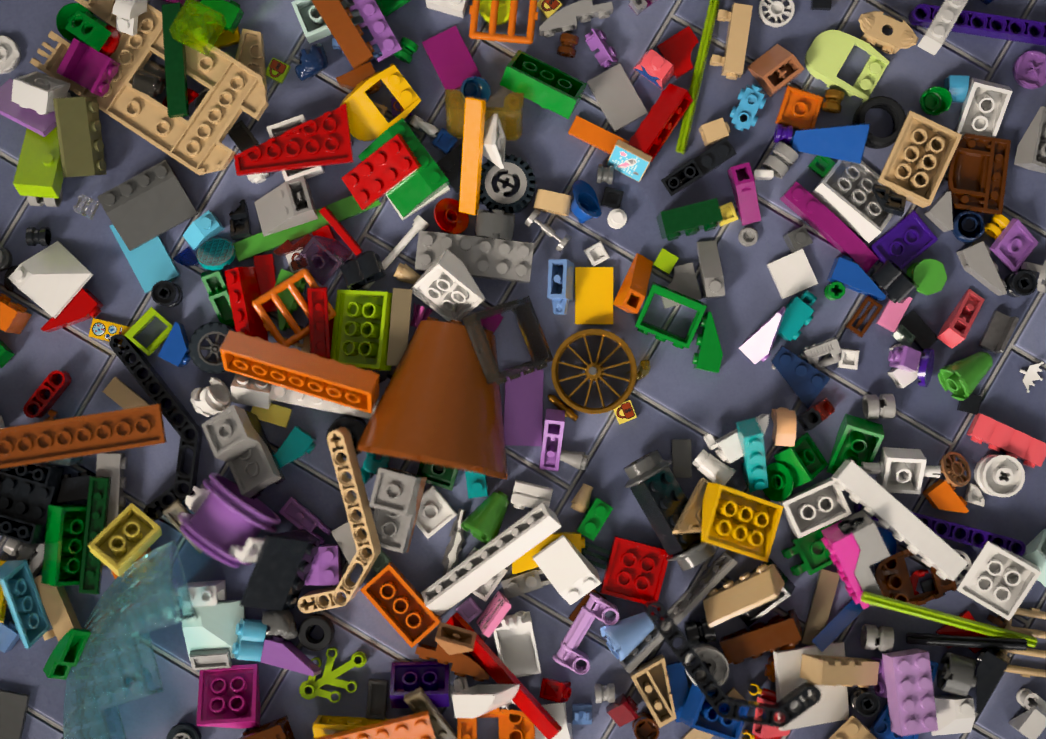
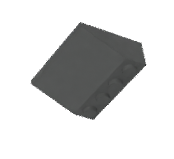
M166 160L97 196L129 251L198 215L174 170Z

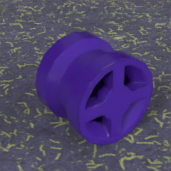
M777 123L773 142H784V144L789 145L793 134V126L788 125L784 127L782 124Z

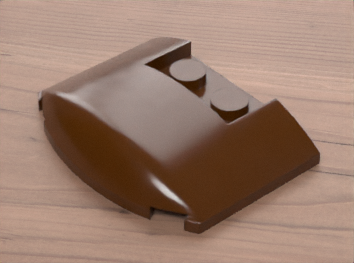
M965 133L954 152L948 169L949 191H951L953 205L957 209L1002 215L1011 140Z

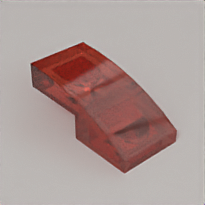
M306 234L295 244L290 240L285 241L273 252L277 256H285L307 248L315 240L310 234Z

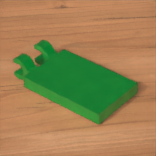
M845 517L801 538L796 537L792 539L793 546L781 551L784 558L787 559L796 554L799 555L802 563L790 568L793 575L798 576L805 571L812 575L833 564L829 556L830 552L825 548L821 540L824 537L821 530L842 521Z

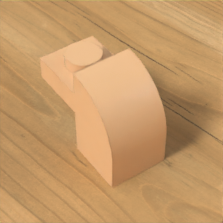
M784 407L772 409L771 418L774 423L772 439L774 445L794 447L797 427L795 410H789Z

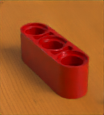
M52 371L24 405V414L29 418H41L46 415L70 385V374L66 371ZM59 374H61L63 378L60 384H58L56 380ZM47 389L51 393L48 399L44 395ZM35 404L38 406L37 414H34L33 412V406Z

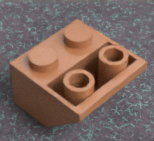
M776 44L747 66V69L769 97L799 76L804 70L797 58L779 44Z

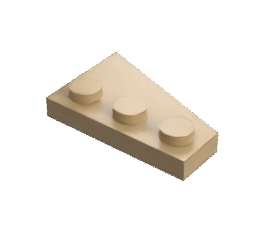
M243 28L235 60L261 75L265 79L267 91L263 34Z

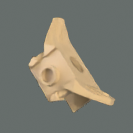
M883 11L867 12L859 17L858 21L861 30L864 32L860 39L869 43L872 47L881 48V51L886 54H895L900 49L910 48L918 42L919 38L904 20L902 22L897 21L894 17L883 15ZM882 27L893 30L892 34L889 36L884 35Z

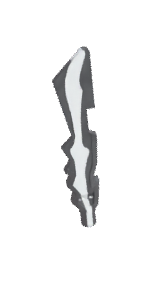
M459 508L457 518L450 531L449 536H451V540L446 547L442 560L444 565L442 577L450 572L455 565L459 564L458 554L462 550L461 545L464 542L463 532L465 531L460 525L465 518V509Z

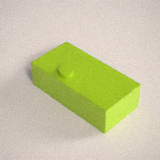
M57 127L46 137L27 128L13 185L21 196L59 199L64 178Z

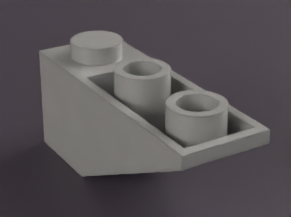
M984 241L956 252L966 272L997 296L1007 294L1006 283L1000 278L998 266L992 261L990 249Z

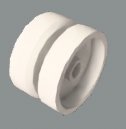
M989 454L977 462L974 469V480L977 487L988 495L1010 497L1022 488L1025 481V471L1022 464L1016 458L1009 455Z

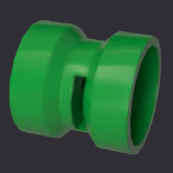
M402 37L400 41L402 50L393 55L399 60L410 64L413 59L412 55L417 52L419 46L410 39Z

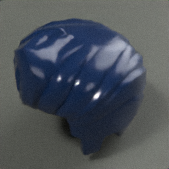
M322 43L313 44L309 54L306 53L305 49H301L299 65L295 67V72L298 78L303 81L309 77H314V75L319 74L327 67L328 58Z
M963 210L953 218L952 232L956 239L961 242L971 243L981 237L985 231L982 213Z

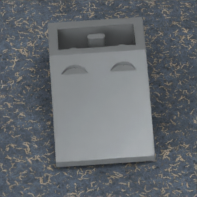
M304 176L284 182L254 202L263 236L319 219L310 186Z

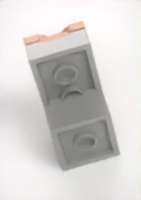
M395 468L378 469L369 506L375 508L373 519L381 548L399 553L409 552L427 477Z

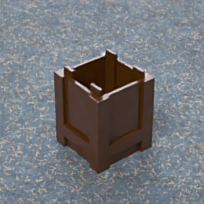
M286 715L260 725V727L244 731L242 733L243 736L239 739H295Z

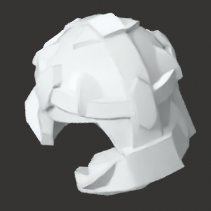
M210 377L209 383L211 386L195 388L191 392L190 401L193 409L206 417L222 412L230 407L231 394L224 382L215 377Z

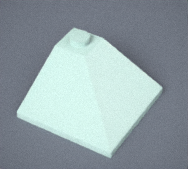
M241 600L218 601V604L215 606L181 608L182 629L188 655L190 651L229 648L231 658H235V654H232V647L238 638V635H236V625L240 623L241 618L245 619V608L240 605Z

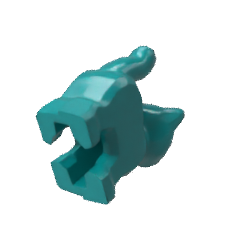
M366 452L367 456L363 466L360 468L364 484L369 481L370 473L377 475L379 468H389L391 456L381 455V459L377 460L376 454Z

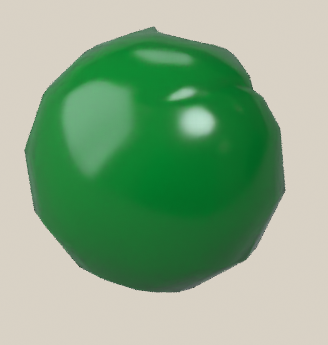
M933 86L921 94L922 96L919 101L921 109L927 115L937 116L949 110L952 96L946 88Z

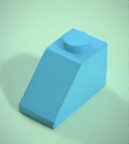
M208 210L193 221L182 236L193 251H195L202 243L212 239L225 228L215 214Z

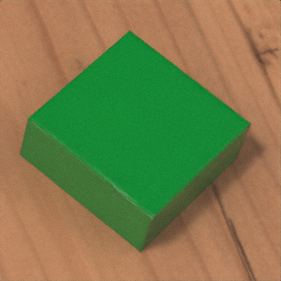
M817 155L808 167L820 178H824L835 162L829 157Z

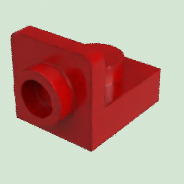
M543 678L539 697L558 703L566 702L571 696V682Z

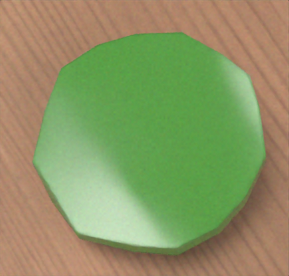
M922 259L920 262L913 263L907 269V275L919 286L916 291L926 296L942 291L947 280L944 265L935 259Z

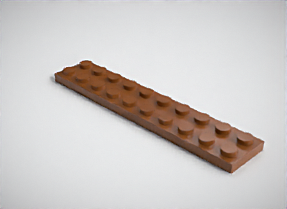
M161 404L1 428L0 469L167 443Z

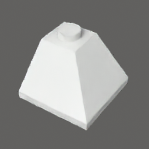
M495 113L484 123L482 155L502 169L504 168L506 136L498 113Z
M957 694L934 696L938 730L931 731L932 736L971 732L975 720L973 697Z

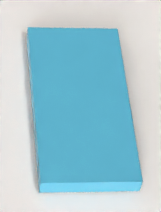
M110 225L116 240L146 294L151 292L152 287L157 282H170L180 276L160 236L129 251L114 225Z

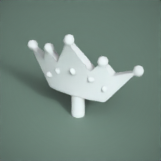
M1043 361L1030 365L1027 371L1020 369L1019 372L1025 374L1022 381L1027 388V393L1030 392L1029 385L1035 386L1032 381L1043 380L1037 373L1042 371L1039 366L1044 364Z

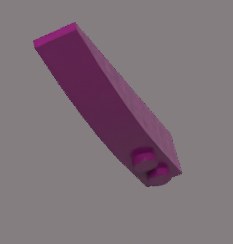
M797 181L780 198L784 204L842 254L852 258V262L858 264L865 273L878 261L879 258L850 228Z

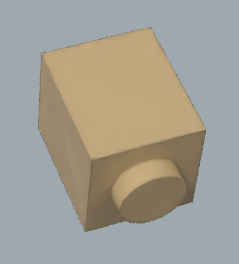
M723 117L700 126L699 132L705 147L729 137L730 127L728 122H724Z

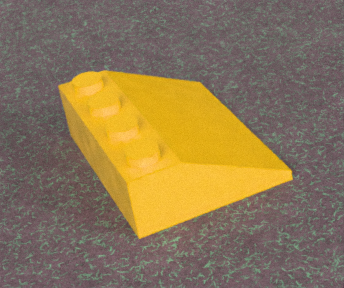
M708 482L702 500L701 541L768 563L783 506L721 484Z

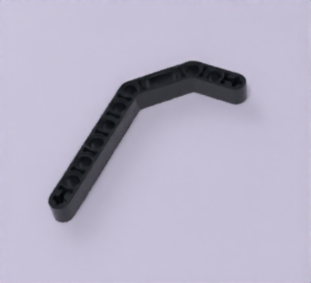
M116 334L110 338L109 344L111 349L154 404H161L162 414L180 436L175 483L149 503L143 513L155 521L164 517L162 510L170 505L166 502L167 495L173 497V502L178 499L182 503L187 495H192L195 492L192 489L196 486L202 430L138 347L125 335ZM118 339L123 340V347L118 346ZM132 353L136 355L134 363L129 361V356ZM144 368L148 371V376L145 379L141 376V371ZM156 383L160 386V391L157 394L153 392V385ZM167 398L172 402V406L169 409L164 405ZM179 413L184 417L182 424L176 421V416ZM190 429H193L196 433L194 439H190L188 436ZM187 448H191L193 451L192 468L189 474L185 473L183 469ZM183 483H186L189 487L187 493L181 490ZM161 506L162 508L153 515V509Z
M650 600L646 603L645 612L720 717L773 727H784L820 700V690L810 683H803L774 705L727 697L664 606L657 600ZM652 606H655L657 608V611L659 612L661 617L658 618L657 615L654 612H652ZM669 621L671 623L670 628L666 631L662 630L663 622ZM675 638L682 639V643L678 647L673 646ZM693 654V660L690 663H685V656ZM698 671H705V675L703 678L696 679V673ZM710 687H716V692L713 695L707 694ZM809 690H811V694H812L810 697L808 696V695H809V693H808ZM797 700V707L790 709L791 702ZM722 703H727L725 711H719V706ZM742 706L762 709L763 713L760 717H751L738 714V710ZM778 712H782L781 719L775 721V714Z

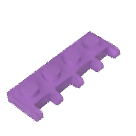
M353 0L355 5L349 8L350 12L358 9L364 20V23L359 25L360 28L368 27L374 38L369 43L371 46L377 44L383 54L377 58V61L381 62L402 50L375 0Z

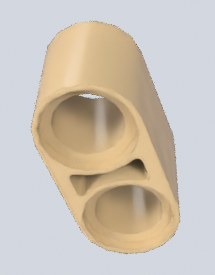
M537 189L533 209L561 216H569L573 197L562 193Z

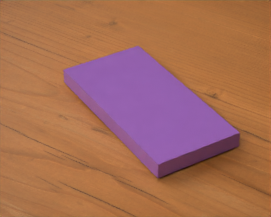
M9 79L0 87L1 115L43 137H46L57 127L55 111L42 115L37 113L36 110L23 108L18 103L12 102V79Z
M505 369V445L542 446L544 370Z

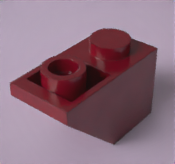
M624 693L615 699V703H611L606 707L607 713L619 727L639 717L636 702L630 695L626 697Z

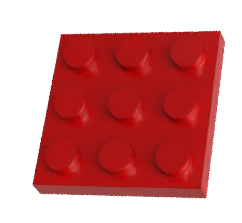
M614 536L600 593L645 605L650 600L658 601L668 565L666 558L669 555L663 548Z

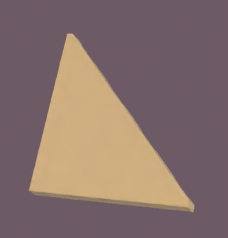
M704 477L699 479L672 531L673 534L701 532L702 500L708 484Z

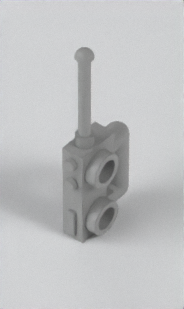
M833 337L817 344L814 343L812 346L804 347V353L799 355L802 359L806 358L809 364H812V366L819 370L838 363L841 360L839 353L842 351L837 338ZM828 353L832 356L821 361L818 360V357Z

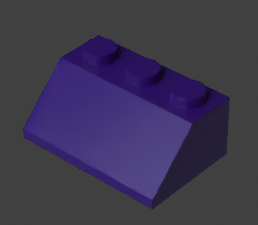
M437 661L392 662L390 681L391 708H410L404 701V695L420 687L436 707H450L449 664L445 665Z

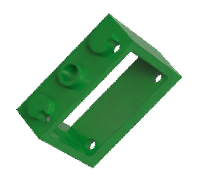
M653 282L635 322V327L638 328L637 331L648 335V332L654 334L655 338L665 342L669 340L677 348H689L707 305ZM654 294L697 310L685 338L643 321Z

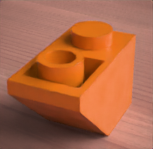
M939 479L922 492L935 509L960 513L969 512L966 507V501L955 493L954 490L956 488L943 479Z

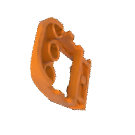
M496 708L475 718H457V739H478L477 718L498 717L499 739H535L534 724L523 712L518 710Z

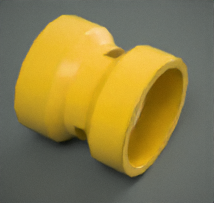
M994 214L991 218L992 221L985 225L984 232L990 237L997 239L1010 221L1003 215Z

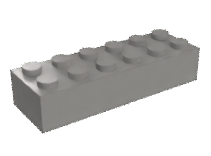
M419 230L415 261L416 271L425 272L448 249L464 263L472 277L530 284L534 243Z

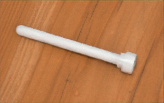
M419 215L413 220V227L381 262L384 271L419 230H425L429 226ZM374 282L368 283L363 289H369Z

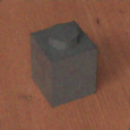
M805 225L783 236L791 254L813 243Z

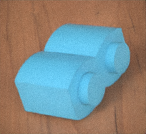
M241 618L240 623H237L236 635H238V638L232 647V654H235L234 657L237 660L260 662L267 625L263 624L262 620Z

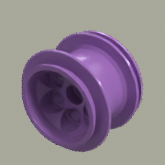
M211 472L209 475L211 480H203L204 486L210 493L194 515L187 512H180L178 514L179 519L183 523L180 526V530L196 546L228 566L239 568L241 564L252 565L253 563L242 562L229 553L231 546H245L248 538H256L262 529L276 532L277 528L274 524H280L281 519L258 498L251 499L242 496L236 483L222 475Z

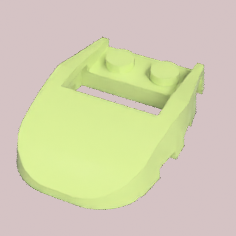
M828 30L819 34L813 40L805 55V65L812 76L817 80H822L827 84L826 87L842 91L848 97L854 95L861 98L863 103L869 99L880 77L890 63L869 43L839 30ZM856 45L866 51L870 57L854 85L851 86L836 76L853 46Z

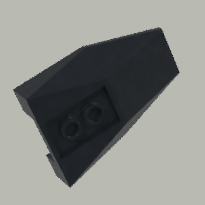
M40 462L0 469L1 536L28 544L45 543L48 505H55L64 468Z

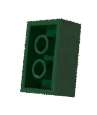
M717 198L662 211L656 217L662 239L667 238L668 241L678 239L681 234H686V236L695 235L701 229H704L705 232L714 230L723 221Z

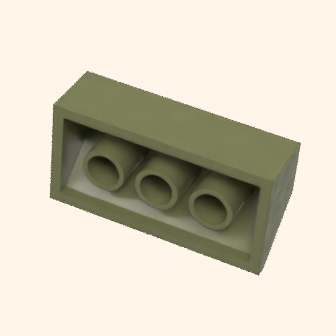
M97 97L53 98L63 178L106 175L104 144L102 141Z

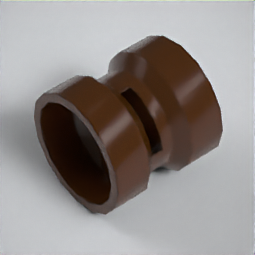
M562 33L560 36L561 45L557 49V54L567 58H575V46L578 45L579 37L569 33Z

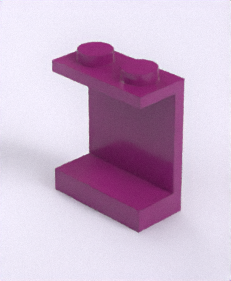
M73 38L56 73L103 98L104 94L109 90L113 77L118 73L120 63Z

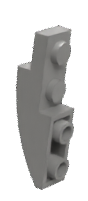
M580 0L572 3L550 16L539 27V36L552 37L555 33L559 32L572 33L574 29H577V21L585 23L591 21V18H608L613 13L612 1L593 5L592 0Z

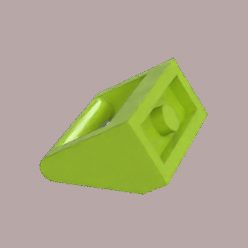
M151 307L124 335L146 355L150 356L167 339L173 325ZM155 317H158L168 327L145 348L135 338Z

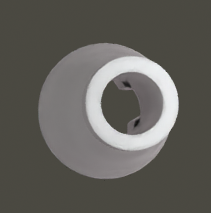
M563 449L560 461H564L578 470H585L590 455H586V452Z

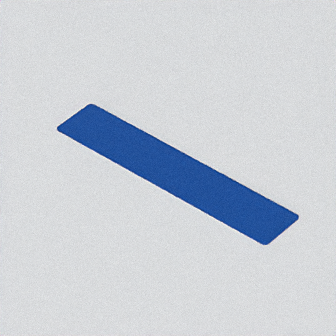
M852 599L812 640L821 652L864 610L860 603L855 604Z

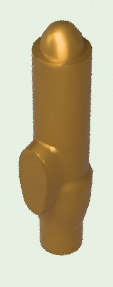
M554 394L548 395L549 401L558 410H565V417H569L574 421L579 418L570 407L565 405Z

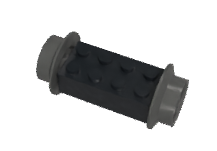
M654 450L624 468L629 477L625 488L631 487L633 495L669 555L666 558L667 561H677L681 570L685 571L703 563L713 556L716 551L712 544L701 541V532L672 533L688 499L668 466L673 460H663L658 450Z

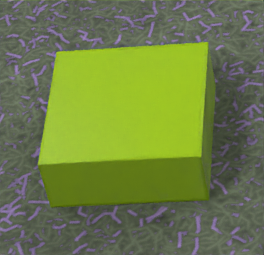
M662 248L653 266L669 275L679 257Z

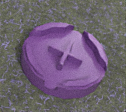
M1031 50L1023 53L1016 59L1013 65V75L1020 86L1026 89H1037L1046 84V54Z

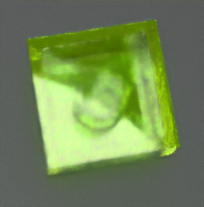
M186 0L169 30L173 39L208 56L224 29L226 21L222 13L196 0Z

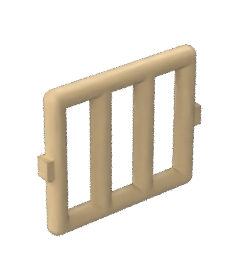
M1018 608L1014 615L1046 619V612L1039 611L1040 609ZM1004 618V622L1007 624L1005 629L1046 639V631L1011 626L1012 618L1010 621ZM1027 648L1025 651L1000 649V652L1006 655L1007 653L1046 658L1045 650ZM1008 665L1005 672L1020 674L1022 677L1030 678V676L1046 678V670Z

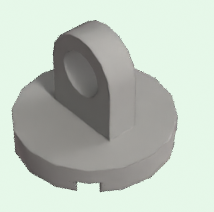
M1046 260L1043 266L1031 262H1023L1020 271L1025 270L1033 273L1038 278L1037 291L1046 293Z

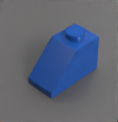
M175 322L158 357L177 367L187 365L191 357L189 355V340L184 325Z

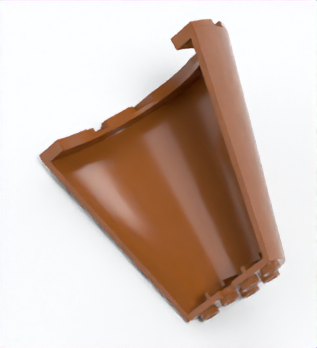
M427 317V320L420 321L356 445V450L426 462L507 480L508 470L494 332L480 330L481 326L469 324V326L462 325V322L458 320L442 322L437 318Z

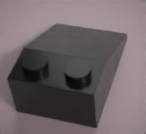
M770 557L768 563H761L750 574L756 572V569L761 565L766 564L769 566L774 564L785 585L777 598L738 615L748 627L790 597L795 588L794 584Z
M983 648L976 660L979 663L977 667L976 712L978 714H981L1010 662L1011 657L997 649L987 648L986 650Z

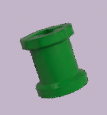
M840 282L828 284L824 289V295L829 300L840 299L845 294V287ZM835 288V290H838V293L831 292V289Z

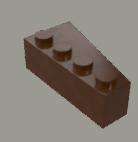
M795 609L789 610V615L787 616L776 615L772 617L766 624L764 622L756 623L750 627L749 631L743 628L721 637L719 643L728 664H740L745 661V658H758L763 655V652L769 650L770 652L780 650L781 646L787 644L788 646H794L800 643L803 630Z

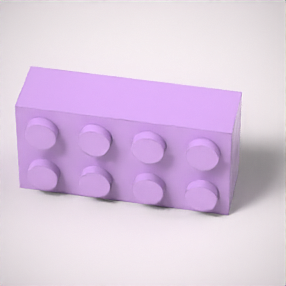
M916 648L883 653L891 731L900 736L937 731L938 725L929 652Z

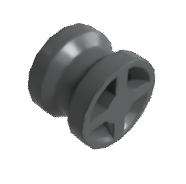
M598 164L596 183L606 182L612 185L614 165L604 167L602 164Z

